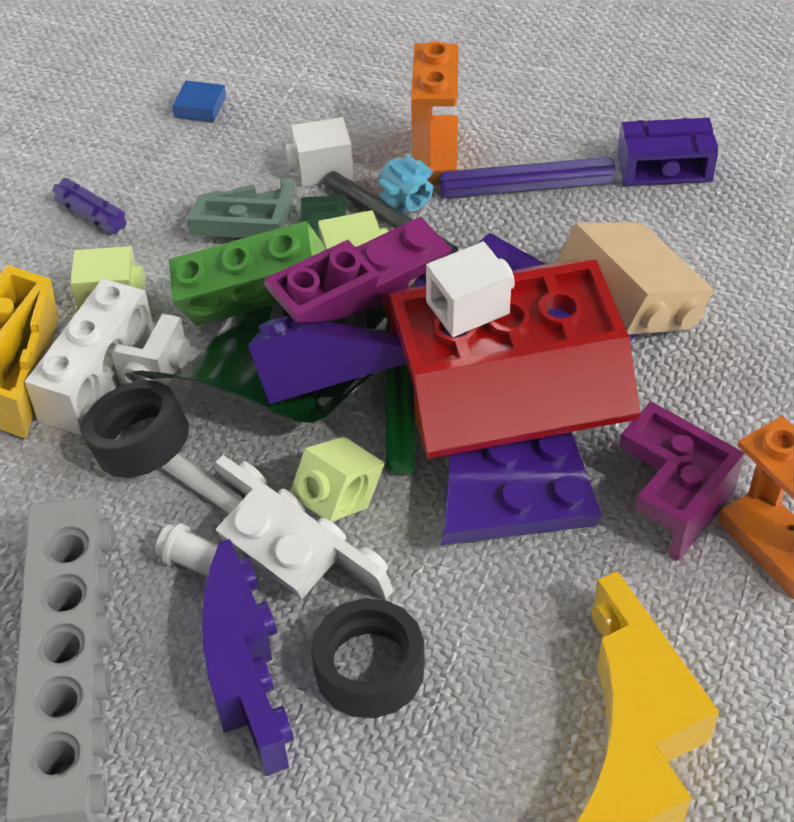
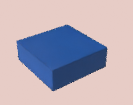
M185 80L172 105L174 117L214 122L226 99L225 85Z

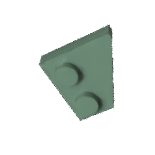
M281 179L280 190L256 194L254 185H249L227 192L217 191L198 195L188 218L190 235L207 236L212 239L225 237L246 238L285 227L295 196L294 179Z

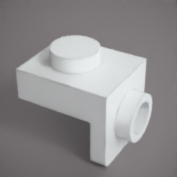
M162 314L143 349L116 344L111 354L119 382L124 385L139 380H152L137 375L133 371L144 370L173 375L179 368H183L186 365L190 354V342L188 339H185L181 317ZM160 378L152 381H158L170 386L173 378Z

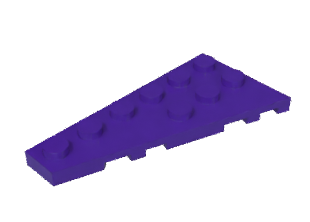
M572 432L448 455V477L444 496L445 512L440 545L592 527L597 525L602 515Z

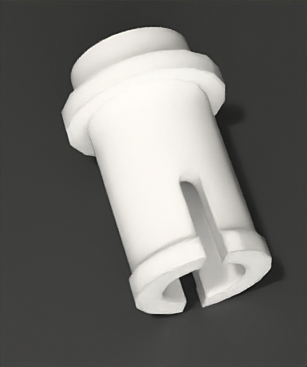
M182 523L176 526L168 524L161 531L157 539L155 553L162 557V562L165 565L173 566L177 563L208 577L210 565L218 544L190 533L188 525Z

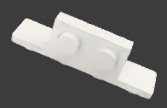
M224 455L215 462L226 484L244 497L215 529L223 541L230 539L236 551L244 557L248 556L252 563L296 596L303 599L333 563L384 599H387L393 592L386 573L389 567L373 550L363 546L358 551L345 542V534L332 521L325 517H321L318 521L314 520L304 512L306 508L297 497L284 488H281L276 493L265 485L266 479L248 462L242 461L237 465Z

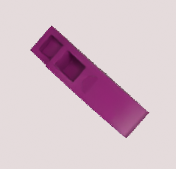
M420 216L357 247L347 239L265 278L264 286L295 322L329 321L351 316L382 305L381 293L407 289L411 280L426 273V264L450 255L452 249Z

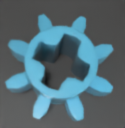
M409 154L404 159L395 158L389 161L380 172L378 183L385 190L381 192L379 198L406 214L408 209L411 211L419 210L428 203L432 196L433 185L427 179L432 175L433 171L420 159L416 161Z

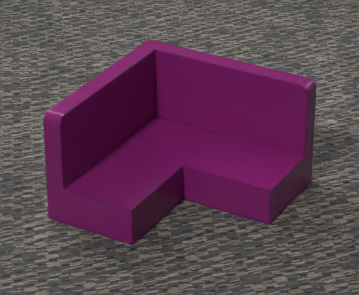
M650 401L640 412L639 419L633 420L621 433L619 448L659 470L638 494L635 509L673 531L669 556L679 561L735 493L745 453Z

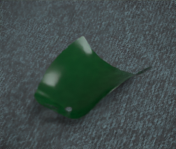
M272 306L228 317L226 324L212 342L193 361L173 375L144 370L133 371L137 375L152 380L179 378L204 383L241 397L280 416L305 423H314L326 418L372 375L364 376L346 393L345 391L359 378L269 404L248 345L255 335L260 332L259 326L270 321ZM346 317L326 321L348 325ZM320 397H332L324 406H320L317 402Z

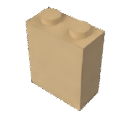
M643 222L575 223L555 262L575 259H596L628 334L692 330L693 326L702 319L705 313V306L715 291Z

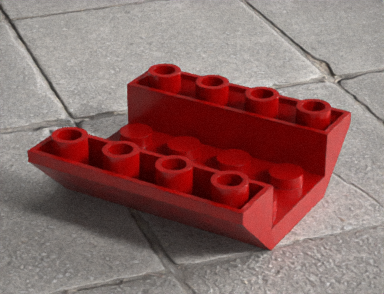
M575 259L512 270L515 285L511 289L510 314L469 330L467 334L460 337L448 336L442 332L446 329L426 302V285L381 293V300L390 332L398 333L414 386L415 419L427 459L639 419L640 408L629 335L596 259ZM552 309H563L571 316L557 318L547 312Z

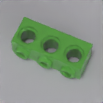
M304 221L169 259L172 301L196 326L273 306L276 299L264 286L265 278L326 250V248L309 223Z

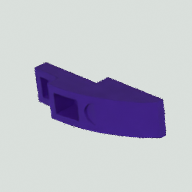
M227 539L218 544L210 565L204 591L202 634L207 674L223 732L227 733L247 725L265 775L269 776L289 768L285 744L294 741L291 725L283 706L272 709L266 693L274 690L271 675L266 662L272 660L268 637L276 635L277 629L267 602L264 601L256 604L251 592L258 589V583L248 556L238 560L231 540Z

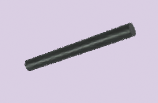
M336 171L330 172L325 179L327 187L363 210H373L377 219L393 229L414 220ZM441 237L452 249L450 254L459 251L457 246Z

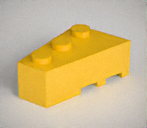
M7 265L0 273V430L27 439L34 408L24 382L52 346L59 316L51 279L11 265Z

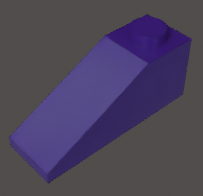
M289 316L279 317L259 326L260 332L255 335L248 345L269 404L407 363L398 333L326 321L291 323Z

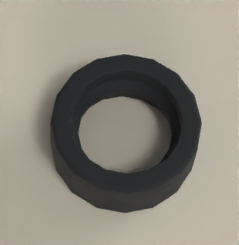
M139 380L117 387L94 403L83 419L81 433L103 471L114 477L132 478L151 473L174 458L181 451L188 438L189 422L169 386L158 381ZM156 418L155 421L141 432L130 437L115 440L122 431L140 420Z
M366 598L344 603L327 614L314 632L311 655L319 691L333 708L352 717L378 718L395 713L413 700L423 683L425 667L424 639L417 621L400 606L386 600ZM372 634L383 635L396 641L402 648L404 658L401 668L388 678L371 683L358 682L338 673L334 664L335 652L351 638Z

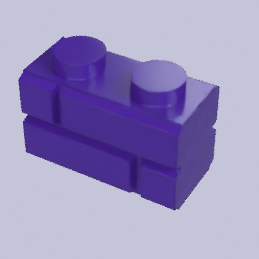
M710 118L621 122L617 158L621 169L623 185L642 186L712 182L718 158V144L715 135H713Z

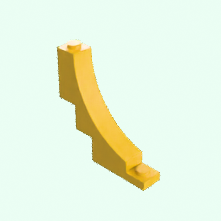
M616 571L597 580L594 606L591 608L593 621L603 636L597 671L604 694L607 718L606 758L597 785L583 813L576 822H684L692 797L668 762L709 742L719 711L623 577Z

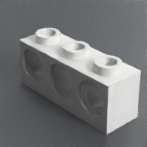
M101 279L24 382L38 422L82 436L83 419L91 406L106 393L114 390L119 384L111 354L116 344L143 349L154 329L145 290Z

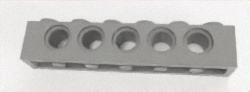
M97 497L29 504L6 822H98V814L106 813L108 809L107 780L105 774H99L100 755H107L110 748L108 721L106 717H101V700H108L111 697V676L108 664L103 663V648L112 646L113 634L109 612H104V601L106 598H113L114 594L113 573L111 565L106 564V552L114 551L115 532L112 519H103ZM75 607L69 611H65L68 608ZM75 656L73 659L67 662L59 663L67 657ZM74 708L69 714L54 718L60 711ZM73 763L64 773L50 775L59 765Z

